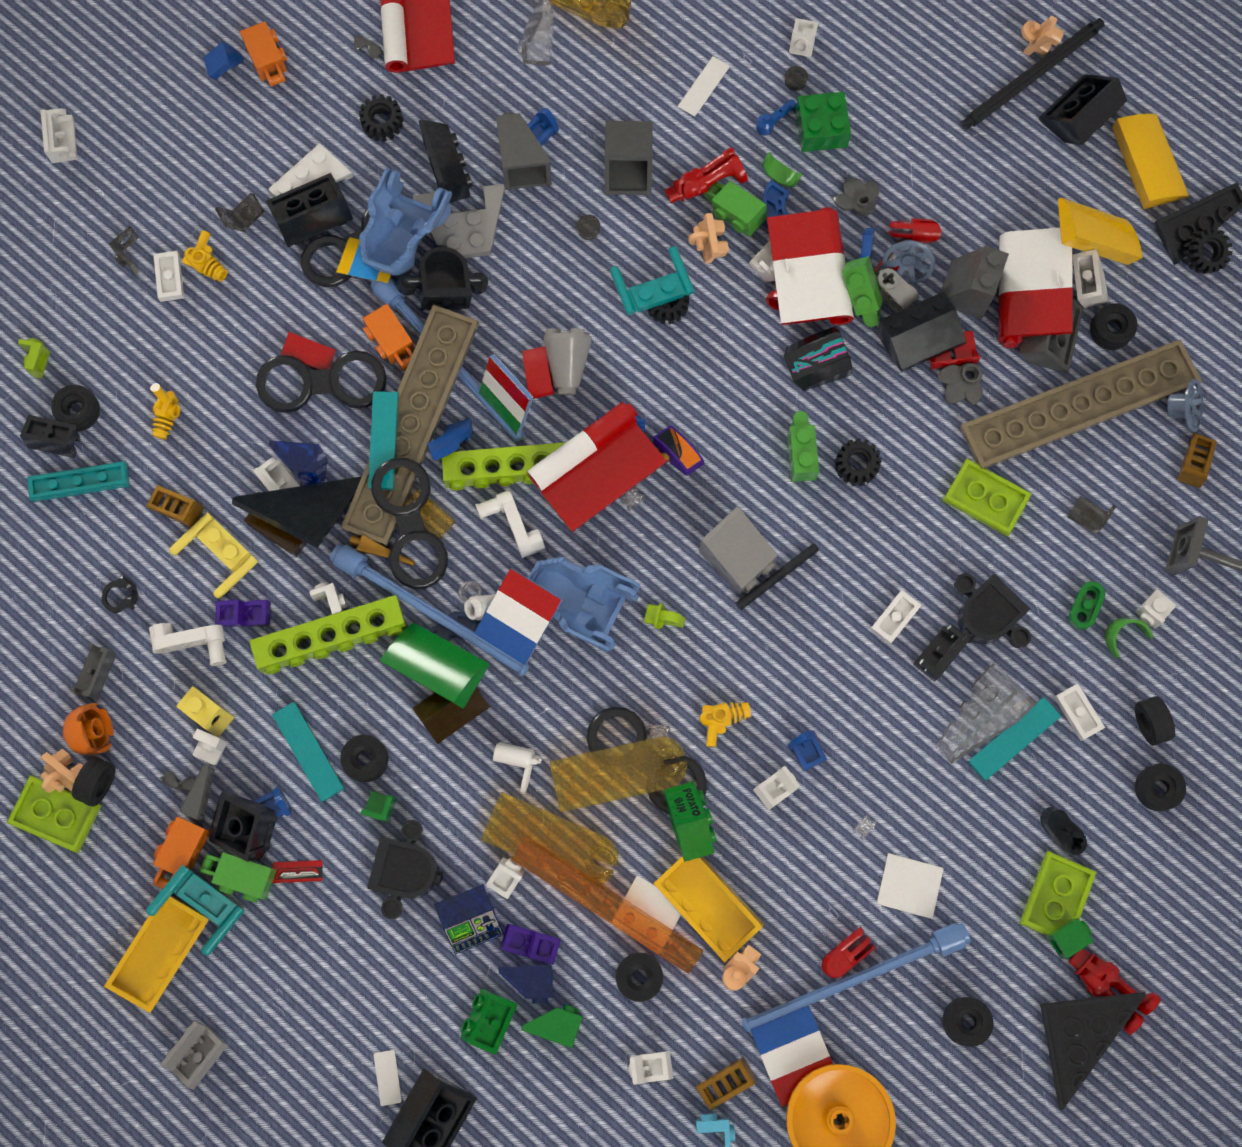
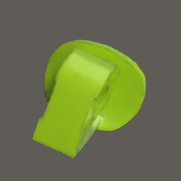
M659 603L658 606L648 604L644 623L654 625L655 629H661L664 624L683 628L686 618L679 613L667 611L663 603Z

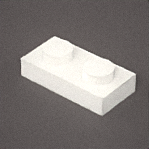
M178 251L153 254L159 301L184 299Z
M901 590L870 630L890 645L922 605Z
M1078 684L1054 697L1080 741L1105 728Z

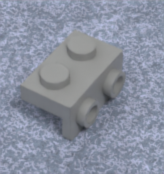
M194 1021L185 1030L184 1035L177 1044L167 1053L161 1066L166 1070L172 1071L187 1088L194 1090L227 1048L228 1044L209 1026Z

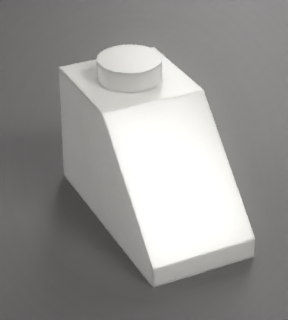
M1094 249L1073 254L1078 301L1084 308L1109 303L1106 279L1098 250Z

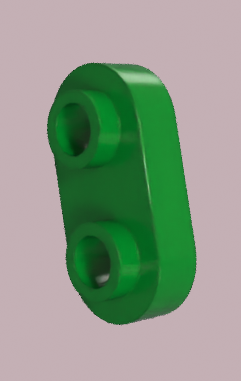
M1090 581L1078 590L1068 615L1069 622L1074 628L1085 630L1095 623L1105 599V590L1101 584ZM1087 592L1092 593L1093 596H1094V598H1093V599H1089V598L1087 597L1086 593H1087ZM1078 614L1084 616V622L1078 620Z

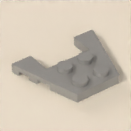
M504 184L483 186L486 209L450 213L445 223L430 232L436 246L443 245L452 248L462 254L464 258L491 255L498 217L502 207V199L505 194ZM434 193L413 195L414 200L432 206Z

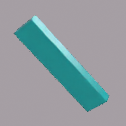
M373 391L369 490H371V481L375 471L383 462L396 458L398 392ZM395 469L390 470L384 476L381 483L382 490H394Z
M126 461L27 476L29 500L31 502L130 487L128 463Z
M1043 697L968 760L967 763L983 781H986L1057 721L1061 715Z
M292 702L273 713L274 720L321 802H325L345 790L297 704Z

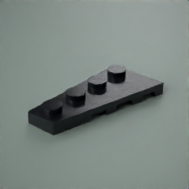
M1236 182L1153 223L1174 265L1186 256L1183 255V251L1188 250L1184 245L1189 242L1187 240L1189 236H1193V233L1206 229H1218L1242 208V190Z

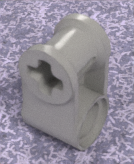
M883 269L878 274L876 280L879 288H882L880 290L882 299L895 313L912 306L919 299L917 290L893 269Z

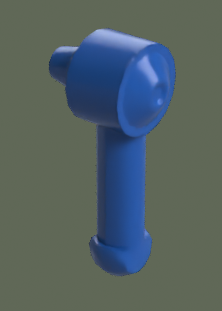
M789 99L771 115H760L756 124L757 132L761 135H769L773 130L774 123L790 111H794L796 102Z

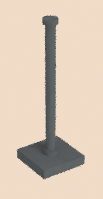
M1198 516L1177 527L1165 573L1175 576L1197 566L1199 556L1242 572V561L1202 547L1209 519Z

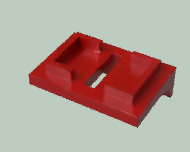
M973 330L963 332L966 344L953 349L955 359L951 358V353L948 351L930 359V369L945 368L949 365L962 366L966 363L977 364L981 356L978 355Z

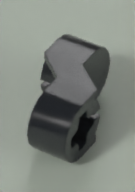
M1054 807L1044 809L1040 816V822L1046 833L1058 843L1063 851L1073 855L1082 854L1087 847V839L1083 831L1070 820L1065 811Z

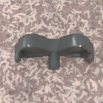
M361 35L354 37V47L362 49L367 46L372 59H376L384 54L381 47Z
M168 771L163 777H160V780L167 787L189 792L195 778L189 776L182 782H178L175 773Z

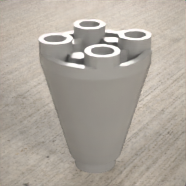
M579 328L570 329V333L560 332V329H546L544 344L557 395H576V389H579L590 350L592 336H590V333L584 332V329Z

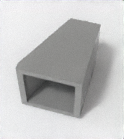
M738 506L701 539L699 553L739 594L745 589L748 592L751 591L758 584L757 578L762 573L768 575L776 567L774 562L778 556Z

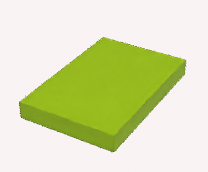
M966 458L942 501L1008 537L1032 493L986 468L981 469L977 463Z
M30 775L7 823L75 853H79L102 805L88 806L83 802L75 800L72 797V792L65 789L61 792L55 789L48 793L42 789L44 780Z
M1046 851L1019 924L1047 935L1070 919L1079 918L1080 920L1097 872L1055 853Z

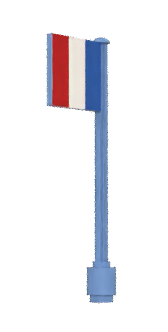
M339 543L330 555V560L335 567L353 578L358 575L365 576L519 673V676H523L528 672L529 664L527 662L563 601L557 595L510 568L477 629L473 632L369 567L367 556L351 546Z
M953 923L932 932V938L926 944L747 1019L744 1017L742 1019L743 1028L747 1032H751L781 1107L788 1104L793 1090L807 1074L820 1067L833 1064L809 1005L929 954L939 953L942 957L966 948V944L971 943V939L963 923L958 925Z

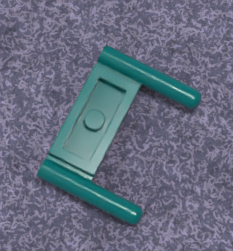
M676 246L670 247L668 252L677 273L630 287L629 290H627L619 267L613 266L610 268V273L628 316L633 315L637 311L639 313L695 292Z
M183 864L146 909V913L149 916H155L174 892L178 897L219 925L201 948V952L205 956H209L245 911Z

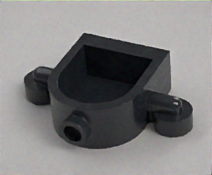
M443 245L435 246L422 256L418 275L402 274L397 282V289L403 295H411L416 289H419L421 310H431L433 305L445 309H469L472 292L482 294L487 290L488 286L486 275L482 273L469 275L468 264L463 255Z
M967 573L960 574L954 581V589L957 593L966 595L968 599L959 610L958 625L961 630L960 632L970 639L968 643L991 644L1006 634L1013 647L1020 649L1027 646L1031 641L1029 630L1024 627L1015 628L1014 625L1030 608L995 574L977 590L975 589L976 581L972 575Z
M409 820L403 824L401 832L406 839L405 842L380 837L367 889L391 895L381 905V912L388 919H397L402 915V897L408 899L423 897L434 886L440 887L443 871L438 870V865L433 855L426 849L415 845L416 841L423 835V827L416 820Z

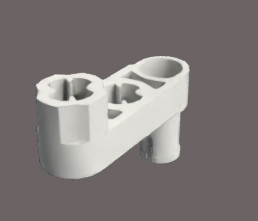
M510 490L497 494L496 498L475 504L480 519L500 511L505 513L522 558L546 550L538 529L526 533Z
M160 623L149 627L153 653H167L206 644L208 645L211 666H220L227 663L223 648L225 639L222 625L204 626L173 633L171 623Z

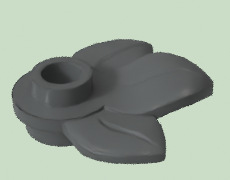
M847 178L844 182V193L834 196L833 202L842 210H854L859 216H868L876 207L875 199L879 195V187L874 181L864 184L858 178Z
M966 363L961 367L949 365L942 369L937 376L938 380L947 384L944 395L946 402L949 404L961 402L966 398L970 404L975 405L982 397L983 389L980 385L982 371L974 363ZM966 372H970L973 378L968 379L966 377Z

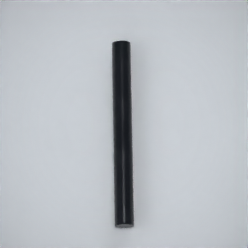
M814 543L778 569L735 602L738 608L743 610L816 554L819 551L818 547Z

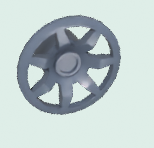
M906 240L892 245L885 252L882 259V267L887 269V267L899 265L896 271L897 274L902 276L906 270L911 280L905 281L908 284H917L931 275L935 267V257L930 248L925 244ZM892 252L897 256L896 259L887 261ZM929 257L931 261L930 267L922 264L921 261ZM917 268L919 271L926 273L919 278H915L914 269Z
M1197 379L1190 380L1186 394H1170L1168 398L1169 417L1186 418L1187 427L1190 432H1196L1199 429L1203 415V393Z

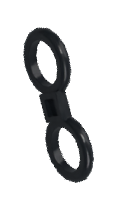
M366 209L361 219V228L345 238L336 235H323L313 239L305 246L301 254V268L305 277L313 284L321 287H336L344 284L352 277L351 275L341 273L332 277L319 275L311 267V258L319 248L324 246H335L344 251L349 237L359 239L360 233L364 231L369 222L370 215L368 209Z
M354 350L344 353L335 360L331 369L310 370L303 361L294 356L279 355L271 357L262 364L256 377V389L262 402L276 412L290 413L298 411L308 403L312 395L331 393L342 404L351 408L361 409L372 406L373 392L361 399L346 395L339 383V375L342 368L347 363L355 360L368 363L374 369L377 377L376 387L373 390L376 392L385 391L387 376L384 366L378 358L365 351ZM290 365L302 375L304 382L303 391L295 401L280 403L268 393L266 387L267 376L276 366Z
M392 458L381 464L375 471L371 481L372 496L376 504L384 512L395 516L400 536L393 543L389 553V567L394 578L403 586L412 589H427L440 581L448 567V552L443 542L436 535L424 530L420 509L427 503L431 493L430 479L426 470L418 462L408 458ZM406 468L417 475L421 491L414 503L408 506H396L385 499L381 483L384 476L392 469ZM422 540L435 548L438 555V565L431 576L425 579H413L402 571L399 565V555L402 548L409 542Z
M610 707L600 711L593 717L587 728L586 739L590 752L598 761L607 766L622 767L631 764L646 776V789L649 799L657 809L669 814L667 803L659 795L656 785L660 772L672 765H682L690 769L697 782V791L702 790L705 797L707 779L701 766L686 755L672 754L663 757L646 743L647 731L644 722L635 712L624 707ZM614 717L624 718L635 727L637 741L633 749L627 754L611 756L599 747L597 731L600 725L607 719Z

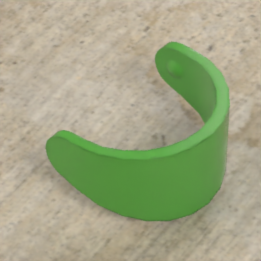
M770 152L762 163L765 173L772 180L786 187H794L803 175L779 162Z
M1118 618L1108 625L1105 632V641L1114 658L1120 657L1116 647V637L1120 629L1126 624L1135 623L1148 639L1153 638L1150 628L1144 622L1130 618Z

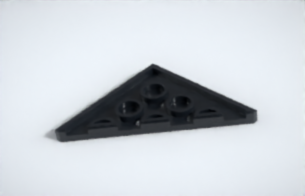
M362 476L235 496L232 499V505L318 548L351 503Z
M1145 991L1040 1004L1059 1110H1064L1073 1095L1146 997Z

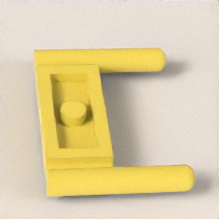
M208 512L169 548V552L172 555H177L197 537L233 572L214 590L213 595L217 599L222 598L258 563Z

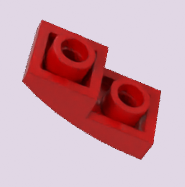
M288 332L280 355L294 356L305 364L321 370L330 368L336 350Z
M545 346L522 351L528 392L533 396V399L553 395V379Z

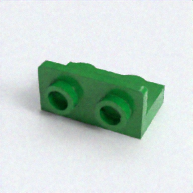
M482 988L480 993L474 997L472 1002L473 1009L469 1018L462 1025L460 1038L470 1045L496 1055L518 1004Z

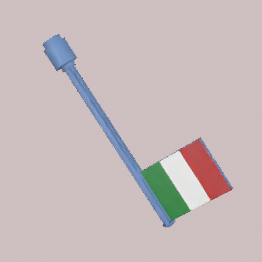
M391 277L388 283L373 280L370 285L373 289L372 293L383 305L388 304L391 309H397L416 332L421 335L425 324L407 306L404 300L405 295L398 291L395 281ZM495 354L489 356L481 386L462 366L458 378L510 434L513 441H521L525 435L522 428L533 396Z

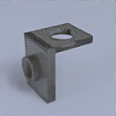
M250 193L233 210L221 207L215 208L226 228L242 232L264 213L261 204L253 193ZM225 215H227V216L232 220L233 223H231V222L225 217Z
M129 226L108 245L115 253L113 258L122 268L127 266L136 275L139 273V270L123 253L139 238L133 228ZM130 235L129 239L125 243L121 244L122 240L126 236Z
M1080 496L1067 517L1097 534L1106 525L1116 506L1112 505L1105 511Z

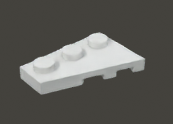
M319 143L269 188V192L276 197L329 173L332 174L336 183L343 179L349 180L353 178V174Z

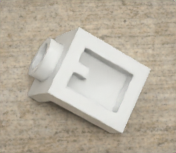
M796 18L789 53L807 57L812 56L819 22Z
M1156 589L1135 613L1140 616V620L1147 626L1156 629L1165 622V618L1177 605Z
M196 729L193 738L199 742L193 752V756L212 765H217L227 742L200 729Z

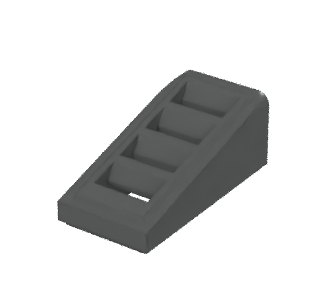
M206 765L202 766L180 808L181 813L203 822L215 769Z

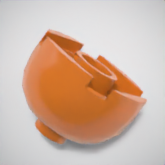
M97 703L79 706L65 718L63 738L68 747L75 753L84 756L106 752L112 745V743L108 744L109 735L112 736L114 734L111 718L104 708L99 709L97 707Z

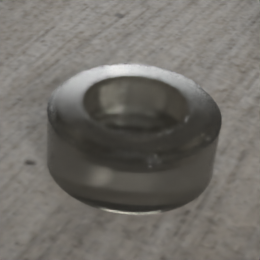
M800 66L790 67L786 71L784 78L787 88L793 91L805 88L808 81L807 71Z
M593 215L582 216L577 222L578 235L585 240L595 239L600 233L598 218Z

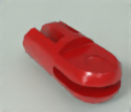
M912 218L911 222L892 221L888 226L898 229H910V231L889 230V236L908 238L920 243L936 242L942 234L939 224L932 219Z
M861 926L822 959V969L827 976L839 978L845 975L877 948L874 943H870L871 939L868 935H863L864 930Z

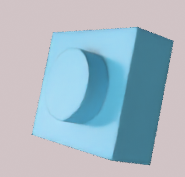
M716 1113L701 1114V1119H695L697 1133L723 1132L724 1147H731V1142L735 1141L734 1124H729L728 1118H717Z

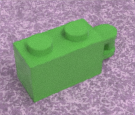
M731 181L725 186L716 182L708 189V192L704 193L705 198L712 203L715 217L718 220L726 221L735 231L744 233L748 237L768 217L767 207L764 202Z
M867 256L846 262L842 273L856 316L862 315L868 327H874L878 324L881 316L880 307L883 299L870 257Z
M798 411L794 414L792 426H790L787 435L791 482L816 481L819 474L815 425H809L806 412Z
M222 852L221 858L206 854L199 871L213 876L211 883L219 885L218 891L232 895L235 890L243 893V899L257 903L258 898L267 899L277 870ZM214 861L219 862L216 871L213 872L211 869Z

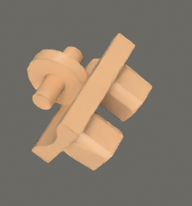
M1050 16L1041 25L1035 21H1028L1022 26V36L1029 41V46L1024 49V54L1030 56L1033 52H1037L1044 56L1048 53L1052 44L1057 46L1061 42L1064 30L1055 26L1057 18Z
M706 213L704 215L705 219L699 222L698 226L693 227L694 233L688 236L689 244L696 245L698 251L702 250L704 263H712L715 258L724 257L729 252L727 241H717V236H722L724 233V220L713 219L712 213Z
M61 749L52 756L47 752L43 754L41 760L45 762V772L41 774V778L44 780L42 789L50 793L55 789L61 792L66 787L72 792L74 781L83 765L78 763L71 770L67 769L66 767L73 761L72 757L64 749Z
M750 945L743 952H737L722 969L724 971L722 976L724 986L731 991L740 990L759 970L755 963L761 954Z

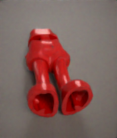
M730 147L702 168H694L684 173L678 180L672 182L673 186L664 191L670 203L678 200L684 202V198L690 199L708 192L709 187L725 177L733 176L741 184L746 183L748 177L741 160L736 155L734 149Z
M1083 948L1068 960L1076 969L1075 974H1079L1081 980L1086 985L1087 991L1094 997L1115 995L1111 987H1114L1121 994L1137 992L1119 975L1120 970L1116 965L1095 956L1094 952L1090 954ZM1156 993L1146 994L1137 1010L1144 1016L1150 1014L1161 1002V997ZM1135 1011L1123 1027V1030L1128 1035L1133 1034L1142 1025L1144 1018Z

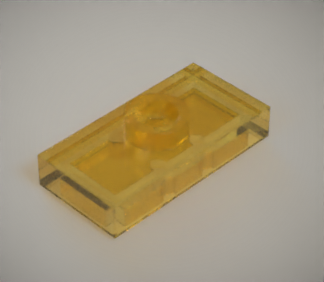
M419 489L407 500L405 506L414 503L420 494ZM429 498L427 503L420 509L424 528L439 539L455 524V520Z

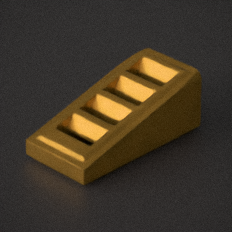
M1193 433L1177 480L1196 488H1201L1207 480L1217 441ZM1198 445L1208 449V451L1197 448L1195 446Z
M158 485L146 505L147 508L189 527H192L199 520L204 510V506L197 501ZM164 494L167 495L161 507H158ZM173 498H174L175 500H174V502L172 503V505H171V507H170V509H169V511H168V508H169V506H170V504H171V502H172V500H173ZM182 503H184L179 514H177L180 506L182 505Z
M741 1057L698 1084L696 1088L710 1111L755 1085L757 1078L746 1059ZM738 1068L746 1079L744 1082H742L736 1071ZM726 1075H731L737 1085L733 1088ZM718 1080H721L727 1092L725 1094L718 1085ZM709 1085L713 1087L718 1096L716 1100H714L707 1088Z

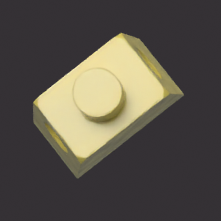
M194 686L190 688L176 706L218 738L235 718ZM219 715L218 720L212 724L214 718Z

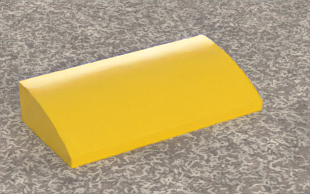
M1138 114L1117 118L1112 130L1143 209L1188 198L1189 194L1157 114Z
M1064 198L1058 199L1061 244L1082 251L1097 249L1099 256L1126 265L1143 258L1138 236L1128 220Z
M681 857L653 883L724 962L765 925L704 857L686 862Z
M171 895L155 916H148L104 987L151 1013L209 921V918Z

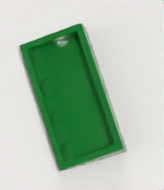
M414 622L399 634L380 659L385 665L463 709L490 665L486 661Z

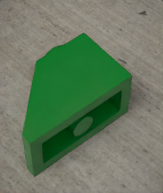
M564 1004L563 1009L557 1007L524 1024L521 1030L572 1048L583 1016L578 1014V1008Z

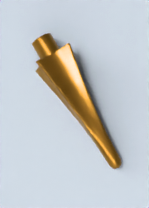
M362 534L361 538L355 535L351 536L349 544L356 546L357 551L389 559L390 549ZM399 555V562L410 566L415 565L414 560Z

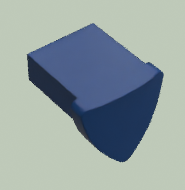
M224 41L218 43V46L203 57L209 77L215 80L230 68H235L244 61V57Z
M548 108L539 110L535 117L527 124L541 146L553 134L559 131L556 119Z
M815 731L804 732L787 745L790 750H793L803 772L827 761L816 738Z
M279 787L254 800V802L273 809L278 818L292 814L289 802Z

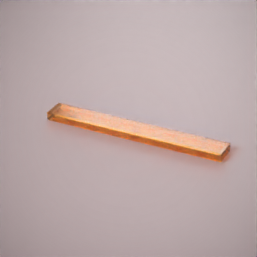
M526 836L512 857L513 861L686 973H690L701 957L703 949L530 837Z

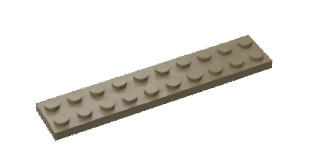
M436 305L432 306L397 391L399 393L396 458H408L422 465L429 448L427 443L432 441L479 326L478 320ZM368 461L341 529L358 536L364 534L377 543L389 546L397 523L394 515L384 512L376 504L372 496V490L368 488ZM395 468L394 490H382L385 499L393 505L405 506L417 475L406 468Z
M1180 339L961 424L959 428L976 463L983 469L1167 398L1170 394L1185 391L1192 379H1197L1199 383L1202 380Z

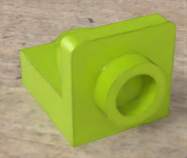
M19 339L18 344L26 352H29L24 358V369L32 377L42 379L50 351L38 339Z

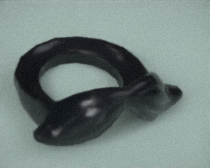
M121 574L118 580L112 581L105 586L101 597L102 604L113 613L122 612L127 608L134 610V605L139 598L135 583ZM112 588L131 589L132 594L128 595L118 606L112 607L107 602V594Z

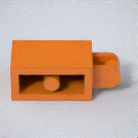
M266 21L239 31L261 81L267 79L270 87L286 82L283 72L287 71L284 62L288 60L283 48H277L276 46L279 40L274 29L269 30Z
M385 304L362 318L366 326L362 329L369 341L374 339L378 345L375 349L382 360L386 358L390 365L397 362L404 372L415 348L413 341L389 305ZM407 355L409 356V357H407L406 359H404V360L401 361V359H402L403 357H405V356H407Z
M178 816L175 821L172 820L166 829L167 837L163 845L160 844L154 853L155 861L153 865L159 867V870L154 878L153 885L163 889L169 882V880L164 878L166 872L172 873V878L182 864L192 871L209 837L210 830Z

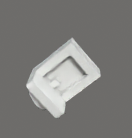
M320 583L314 587L315 589L309 591L314 601L327 597L332 614L342 612L344 608H347L343 593L339 594L333 583Z
M784 766L753 790L766 808L770 810L796 791L800 785L796 781L795 776Z
M503 857L485 886L508 899L518 882L522 879L525 870L522 869V865L512 858L507 860Z
M670 1051L630 1057L629 1074L633 1084L674 1079Z

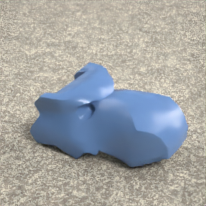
M387 168L384 170L378 186L369 197V222L359 236L363 263L373 269L390 275H401L413 268L417 246L421 239L447 220L451 213L449 202L452 192L439 187L434 194L432 206L400 195L404 184L400 181V172Z
M564 557L537 561L528 577L563 599L553 617L559 622L564 632L590 643L604 652L613 650L615 646L614 639L608 636L625 599L637 602L639 597L637 592L640 584L636 581L617 574L602 565L578 566L569 562Z

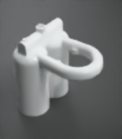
M502 742L496 744L493 761L525 768L520 790L521 793H525L528 788L532 766L537 763L541 764L542 759L535 755L533 749Z

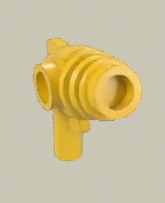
M202 230L196 246L185 249L182 263L194 268L198 273L222 282L226 278L228 270L211 255L213 250L207 245L211 234Z
M153 384L151 391L158 399L153 406V412L157 418H153V422H155L153 427L155 428H152V436L166 440L167 436L170 435L167 431H171V427L174 426L172 422L180 414L179 400L173 391L165 393L159 384Z
M730 702V709L727 703L702 706V714L699 721L703 725L708 726L706 747H716L717 734H724L726 727L732 725V719L733 723L736 724L737 718L739 722L742 721L741 716H743L744 720L751 717L748 702H740V706L735 702V708L733 702Z

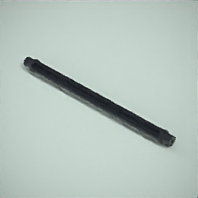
M1098 18L1094 22L1088 23L1071 38L1064 41L1035 63L1029 70L1023 72L990 97L989 100L970 112L961 121V127L964 130H968L972 126L975 127L1077 50L1079 46H1082L1097 35L1099 30L1105 26L1104 21Z

